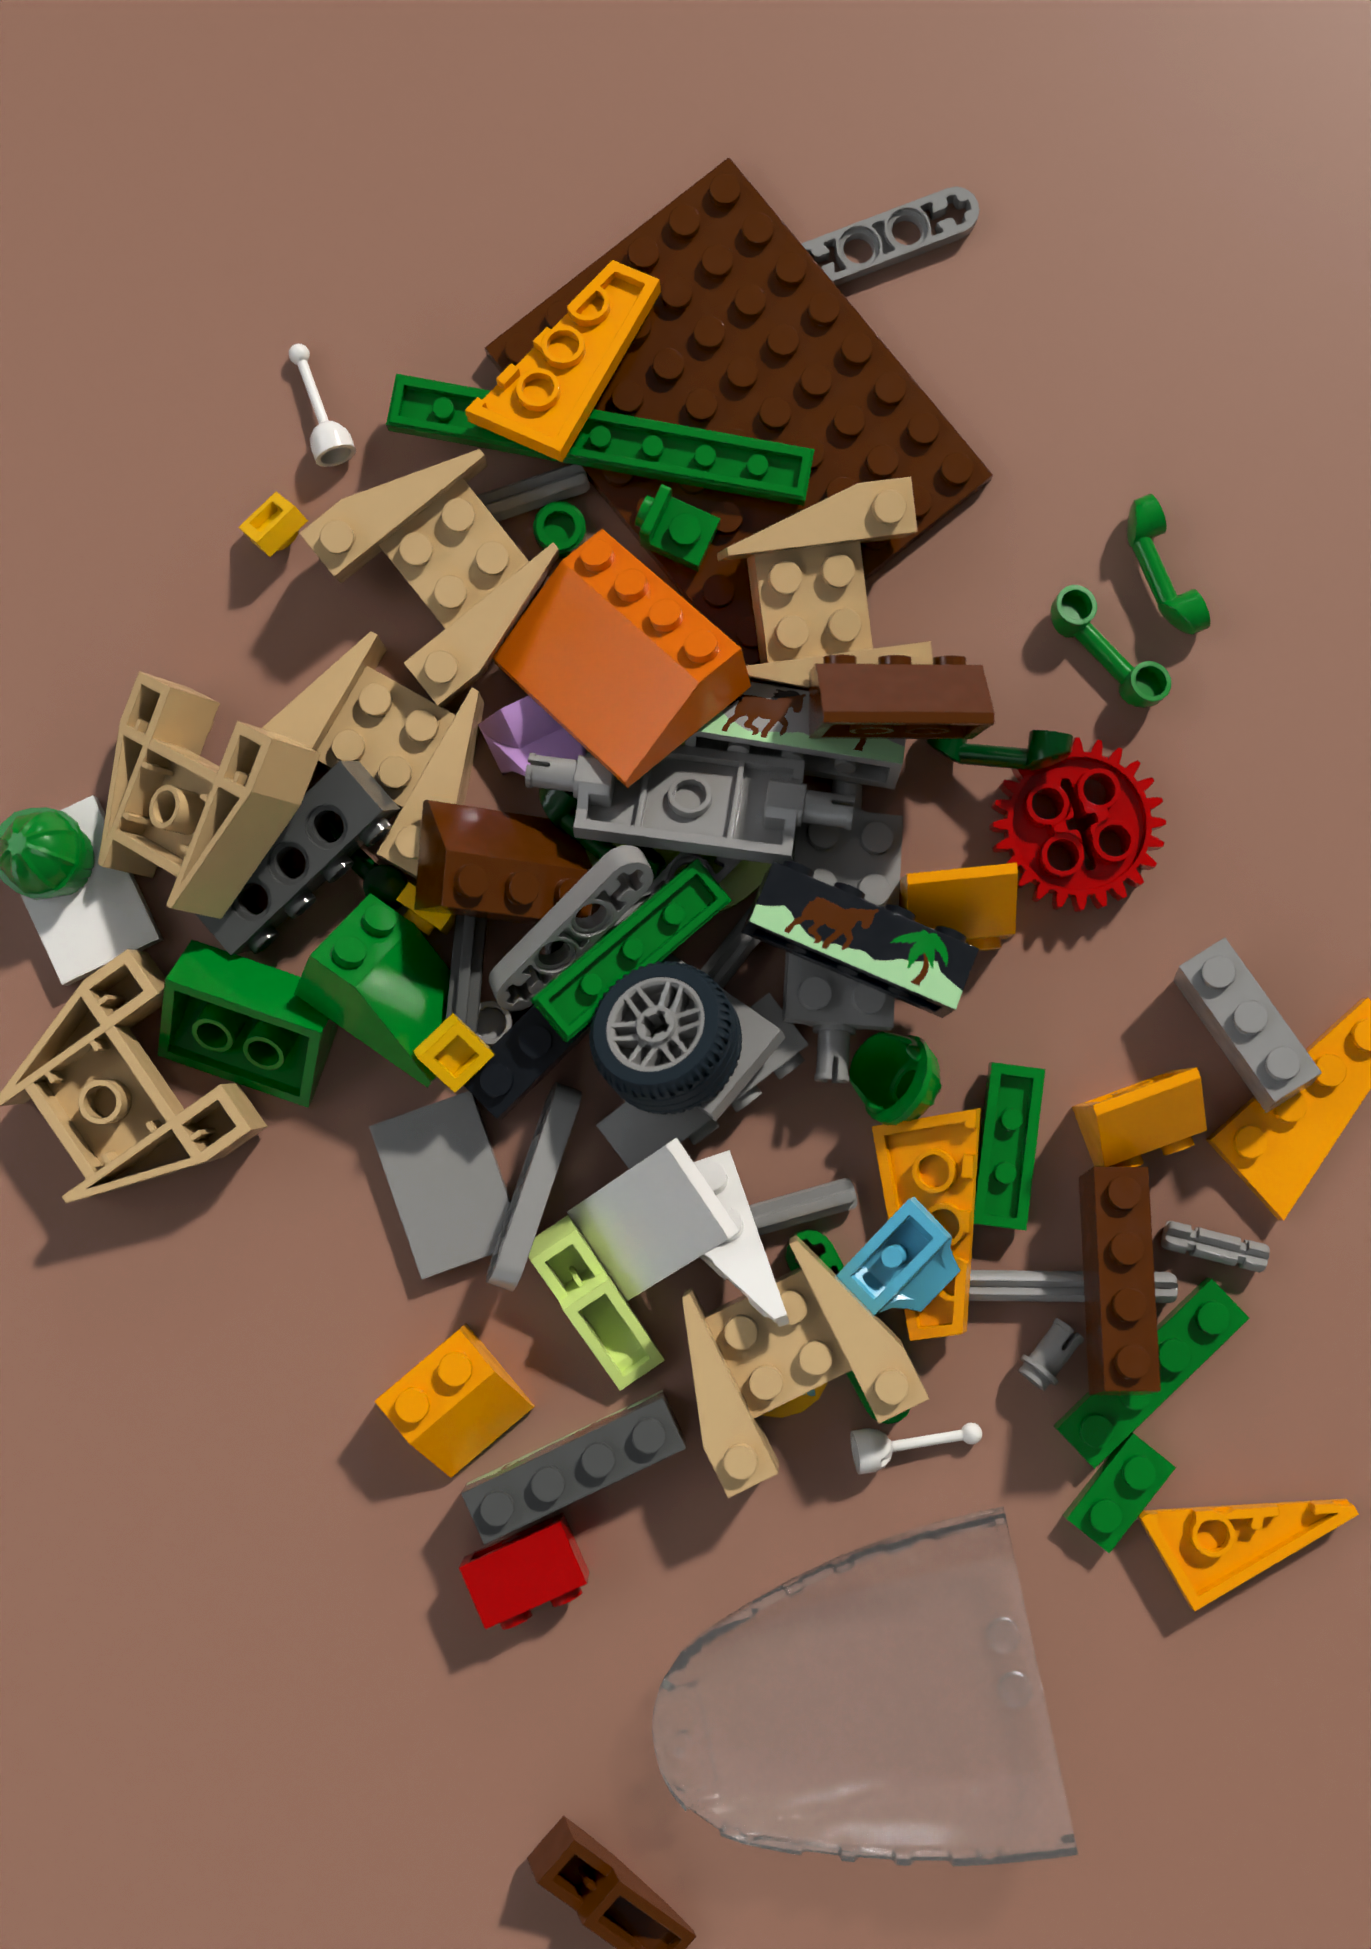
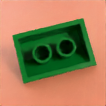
M192 939L165 978L157 1056L308 1108L313 1100L337 1033L338 1025L294 994L300 976L239 955H230L225 950Z

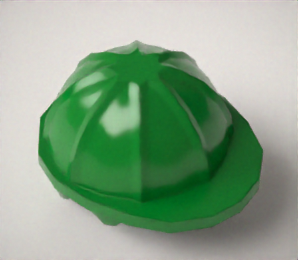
M47 807L28 808L14 812L1 823L0 879L15 892L34 900L51 899L52 897L72 895L87 883L94 868L95 852L91 845V840L80 829L78 822L66 812Z
M884 1031L876 1033L860 1045L850 1064V1083L865 1104L866 1111L871 1118L884 1125H897L902 1121L918 1119L930 1106L935 1104L936 1096L941 1091L942 1085L940 1082L938 1060L924 1039L918 1036H903Z

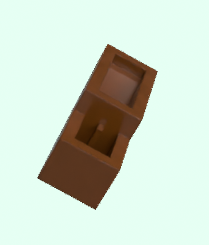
M564 1815L527 1857L536 1883L577 1911L583 1926L616 1949H686L697 1937L694 1930L659 1895L616 1856Z

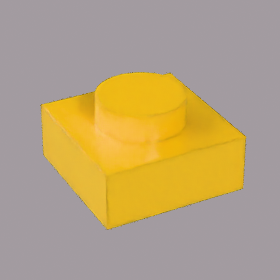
M276 491L238 528L253 544L267 556L271 557L276 551L283 550L291 545L297 538L299 529L308 520L291 502Z
M408 882L396 899L408 909L403 916L428 936L434 928L447 935L455 924L456 915L414 910L416 887Z
M454 1013L413 1050L417 1058L454 1093L495 1055L490 1047Z

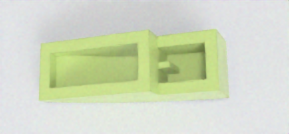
M569 1215L534 1238L528 1256L531 1263L558 1299L564 1313L620 1391L665 1361L650 1335Z

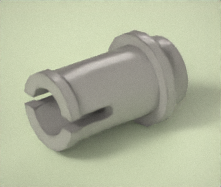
M1056 1318L1051 1328L1029 1356L1022 1355L1020 1359L1023 1365L1018 1370L1019 1373L1043 1391L1050 1384L1056 1386L1059 1382L1056 1375L1077 1347L1084 1342V1338L1079 1333L1074 1334L1075 1330Z

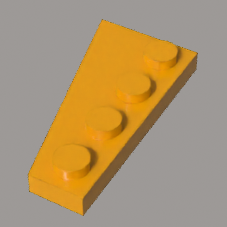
M612 260L567 306L568 313L552 329L546 327L533 340L534 347L516 366L511 363L496 378L497 385L482 400L477 397L465 409L468 422L563 462L661 293L660 279Z
M1368 997L1361 998L1305 1049L1322 1072L1311 1086L1268 1113L1264 1111L1253 1096L1206 1139L1278 1220H1285L1371 1089V1000Z
M981 1108L902 1121L897 1125L881 1124L872 1126L888 1220L909 1198L915 1197L952 1235L950 1248L960 1269V1272L921 1312L904 1309L910 1341L960 1335L967 1331Z

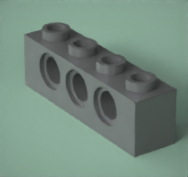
M339 761L305 794L301 806L222 919L196 914V916L230 955L252 951L254 954L262 952L278 938L280 933L276 928L288 916L294 919L317 900L313 894L315 890L326 880L329 883L335 882L351 869L354 861L350 857L364 844L367 847L373 846L392 829L389 820L401 809L359 761ZM334 812L340 815L344 823L343 834L338 840L331 835L328 827L329 819ZM296 848L303 853L306 861V867L301 876L294 871L291 864V857ZM258 885H261L268 895V904L264 911L255 902L254 895Z

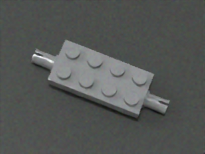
M680 745L629 788L624 786L589 752L585 755H579L578 760L530 753L528 762L531 765L527 764L526 788L537 787L573 792V797L578 798L573 825L574 838L770 864L775 861L783 865L784 861H791L796 827L801 828L802 822L842 827L847 830H851L856 795L807 790V784H803L806 762L804 760Z
M831 779V793L856 795L851 830L842 827L802 822L801 828L796 827L791 861L810 868L814 872L813 878L831 886H834L836 882L858 888L865 894L864 900L883 908L886 904L899 906L903 816L869 813L862 810L863 784ZM786 952L782 1022L805 1024L813 1027V1032L818 1034L814 1081L827 1083V1079H832V1083H849L850 1036L855 1035L856 1030H891L894 1024L895 998Z

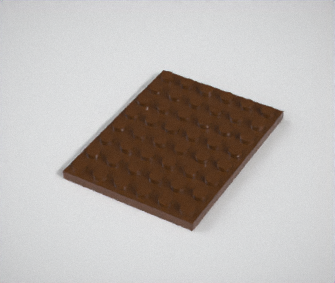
M729 157L485 347L487 357L501 373L511 363L516 366L534 347L533 340L546 327L552 329L568 313L567 306L614 260L660 279L661 293L596 403L595 410L815 449L804 506L582 466L587 473L590 483L639 543L641 528L635 525L636 516L645 497L649 495L655 498L661 484L672 488V497L721 518L720 526L698 572L651 550L644 549L688 603L742 648L746 666L760 664L747 558L718 561V552L857 483L911 477L918 532L900 539L860 543L864 578L867 580L990 482L993 476L990 470Z

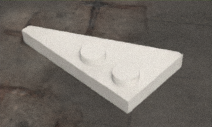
M730 1150L694 1162L739 1229V1232L730 1239L700 1256V1258L724 1280L728 1279L748 1297L749 1303L764 1317L770 1318L779 1327L790 1324Z

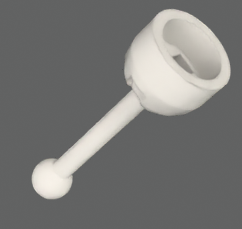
M294 344L289 349V358L294 364L298 365L319 423L313 429L310 436V446L316 464L322 467L342 464L351 459L356 453L352 437L345 427L337 422L328 420L307 362L310 357L309 350L303 344Z
M967 1423L961 1430L891 1441L885 1433L877 1429L865 1428L853 1430L850 1433L852 1456L858 1475L873 1473L885 1468L890 1462L893 1452L957 1441H964L967 1444L973 1445L982 1438V1430L976 1423Z

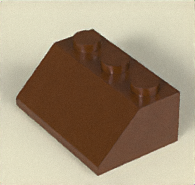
M828 655L823 657V664L816 663L809 672V738L973 739L994 724V709L983 665H966V657L938 656L933 658V664H911L910 656L887 655L879 657L878 664H856V656Z
M425 800L423 801L414 910L536 925L593 866L585 848L564 830L556 827L548 818ZM592 904L581 908L576 917L586 918L591 916Z

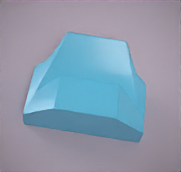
M912 1197L900 1207L844 1266L836 1277L873 1315H876L891 1308L910 1309L921 1312L960 1272V1269L950 1248L952 1235L915 1197Z

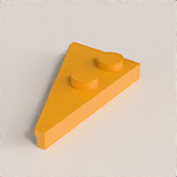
M1347 1499L1143 1510L1138 1519L1189 1607L1197 1611L1356 1517L1359 1513L1355 1506L1349 1503Z

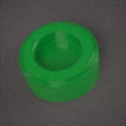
M557 501L545 505L539 510L533 523L534 536L539 548L543 551L554 542L559 549V558L567 557L586 540L585 519L577 507L567 502Z

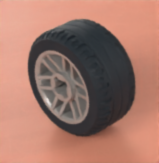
M679 962L649 963L646 967L640 966L637 970H631L630 974H625L621 980L615 981L616 984L614 986L611 985L609 991L604 993V998L598 1002L599 1007L595 1008V1015L592 1016V1024H590L589 1044L591 1054L603 1078L630 1105L654 1114L683 1113L686 1109L689 1111L693 1110L694 1107L701 1106L702 1102H708L711 1097H715L717 1095L716 1092L718 1090L721 1091L724 1085L729 1082V1076H733L742 1050L740 1021L734 1007L720 986L705 972L685 963L680 964Z

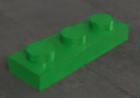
M995 1062L989 1063L978 1149L974 1224L1027 1230L1045 1069Z

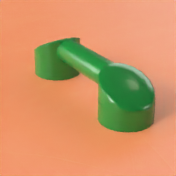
M1147 494L1134 500L1130 507L1127 525L1128 544L1133 549L1162 616L1178 630L1191 635L1210 627L1211 620L1207 605L1201 594L1195 589L1177 595L1152 541V538L1166 532L1165 515L1156 497L1152 494Z
M1070 585L1063 588L1053 600L1050 610L1051 621L1056 631L1066 638L1075 637L1120 683L1119 694L1125 702L1142 708L1151 707L1161 702L1171 689L1172 682L1168 671L1161 664L1153 661L1141 662L1134 668L1090 623L1097 612V601L1091 591L1080 585Z

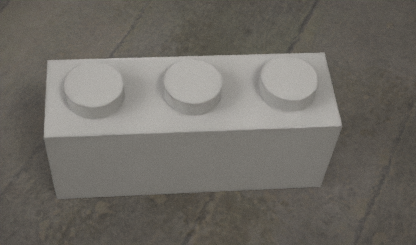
M1226 938L1221 939L1178 967L1173 980L1266 1113L1311 1086L1321 1075L1322 1072Z

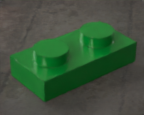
M1132 1432L1110 1453L1064 1512L1063 1516L1105 1551L1110 1553L1176 1467Z

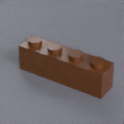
M1094 1166L1079 1177L1089 1395H1147L1160 1392L1148 1167Z

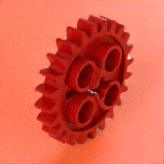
M1075 737L1072 741L1071 754L1063 761L1033 771L1011 769L1019 783L1004 779L999 788L1009 797V800H995L991 806L993 810L1004 815V819L997 820L989 825L990 831L1004 834V839L992 847L993 852H1009L1011 858L1005 864L1017 863V869L1021 872L1018 878L1017 889L1024 887L1029 882L1034 884L1035 889L1032 897L1034 902L1039 901L1047 893H1051L1054 910L1060 909L1066 902V899L1071 898L1074 911L1081 912L1085 909L1087 897H1090L1097 910L1107 906L1106 891L1117 901L1127 897L1123 881L1135 888L1142 885L1144 880L1137 871V868L1151 870L1157 865L1155 860L1146 853L1147 850H1158L1164 847L1165 842L1151 835L1153 830L1166 825L1165 819L1151 816V810L1160 805L1163 799L1159 797L1147 798L1144 792L1153 784L1154 779L1151 777L1137 781L1134 775L1141 763L1137 760L1125 768L1120 765L1123 751L1120 747L1108 757L1102 756V740H1096L1088 752H1084L1080 738ZM1062 780H1067L1070 784L1072 804H1070L1065 790L1061 787ZM1094 780L1104 786L1107 794L1105 804L1096 805L1087 800L1083 790L1085 781ZM1043 794L1054 801L1056 814L1053 819H1043L1035 814L1032 808L1033 796ZM1075 817L1077 821L1086 820L1088 828L1080 835L1077 829L1069 830L1066 822ZM1108 830L1119 836L1122 843L1119 856H1110L1102 851L1099 845L1101 831ZM1050 845H1060L1068 850L1071 856V865L1067 871L1057 870L1050 865L1047 858ZM1083 846L1089 859L1093 861V870H1087L1085 867Z

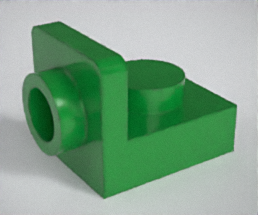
M661 484L655 498L647 495L643 500L636 516L635 525L641 528L639 532L640 546L698 572L720 526L721 518L672 497V488Z

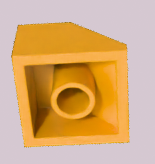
M1017 863L908 873L900 880L899 906L915 914V921L932 929H935L936 926H945L962 933L967 938L965 943L979 948L978 951L1002 948L1001 939L1011 937L1016 931Z
M1197 1067L1170 1070L1072 1106L1094 1166L1137 1167L1144 1164L1141 1154L1160 1147L1163 1155L1187 1149L1195 1145L1192 1139L1193 1135L1207 1131L1202 1082Z
M467 1323L374 1401L406 1441L450 1478L535 1406Z

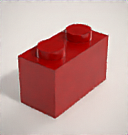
M564 1512L464 1556L459 1566V1570L485 1630L499 1623L502 1630L513 1628L532 1617L530 1611L532 1608L548 1601L551 1602L552 1607H558L576 1599L583 1593L581 1586L587 1584L589 1570Z

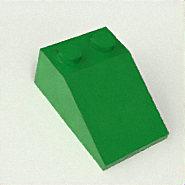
M370 893L309 955L294 994L428 1088L437 1078L417 1058L413 1050L446 1020L450 969L414 923Z

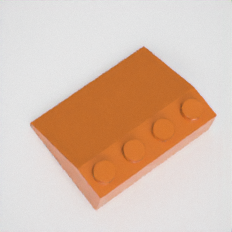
M603 529L594 534L559 563L493 656L495 664L627 788L751 687L742 648Z

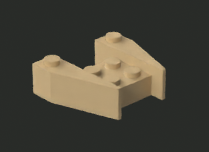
M480 449L343 498L299 533L341 584L381 551L386 554L445 628V630L403 662L437 706L442 708L484 675L493 661V656L508 637L559 558V549L553 542L532 560L528 561L467 484V482L488 466L485 455Z
M911 477L857 483L717 553L718 561L747 558L760 664L746 666L750 680L762 683L773 682L786 685L792 689L809 691V672L816 663L823 664V657L828 655L856 656V664H878V658L881 656L906 655L911 657V664H933L931 641L873 649L860 543L900 539L918 532Z
M370 631L264 725L262 729L287 736L321 753L313 776L320 765L331 770L339 761H359L401 809L392 825V829L388 832L376 854L388 864L417 879L423 801L432 800L465 805L480 730L478 724L481 723L485 703L480 692L472 687L455 715L379 673L375 669L387 649L379 636Z
M139 671L120 720L98 864L102 867L153 878L157 866L177 877L166 906L171 909L222 919L301 806L321 753L287 736L237 721L222 762L218 766L201 757L200 754L208 733L212 729L214 717L220 703L187 686Z
M127 949L84 979L0 1092V1106L24 1104L32 1099L86 1178L61 1196L65 1203L87 1199L224 1158L268 1127L238 1083L220 1084L186 1109L183 1108L130 1030V1028L163 1005L165 976L147 951Z
M797 1235L789 1239V1244L801 1267L775 1279L790 1324L779 1327L776 1322L758 1312L749 1303L748 1297L745 1295L708 1313H705L693 1287L685 1290L682 1297L703 1448L728 1498L778 1474L779 1461L757 1417L851 1370L879 1424L929 1399L901 1340L876 1315L869 1311Z

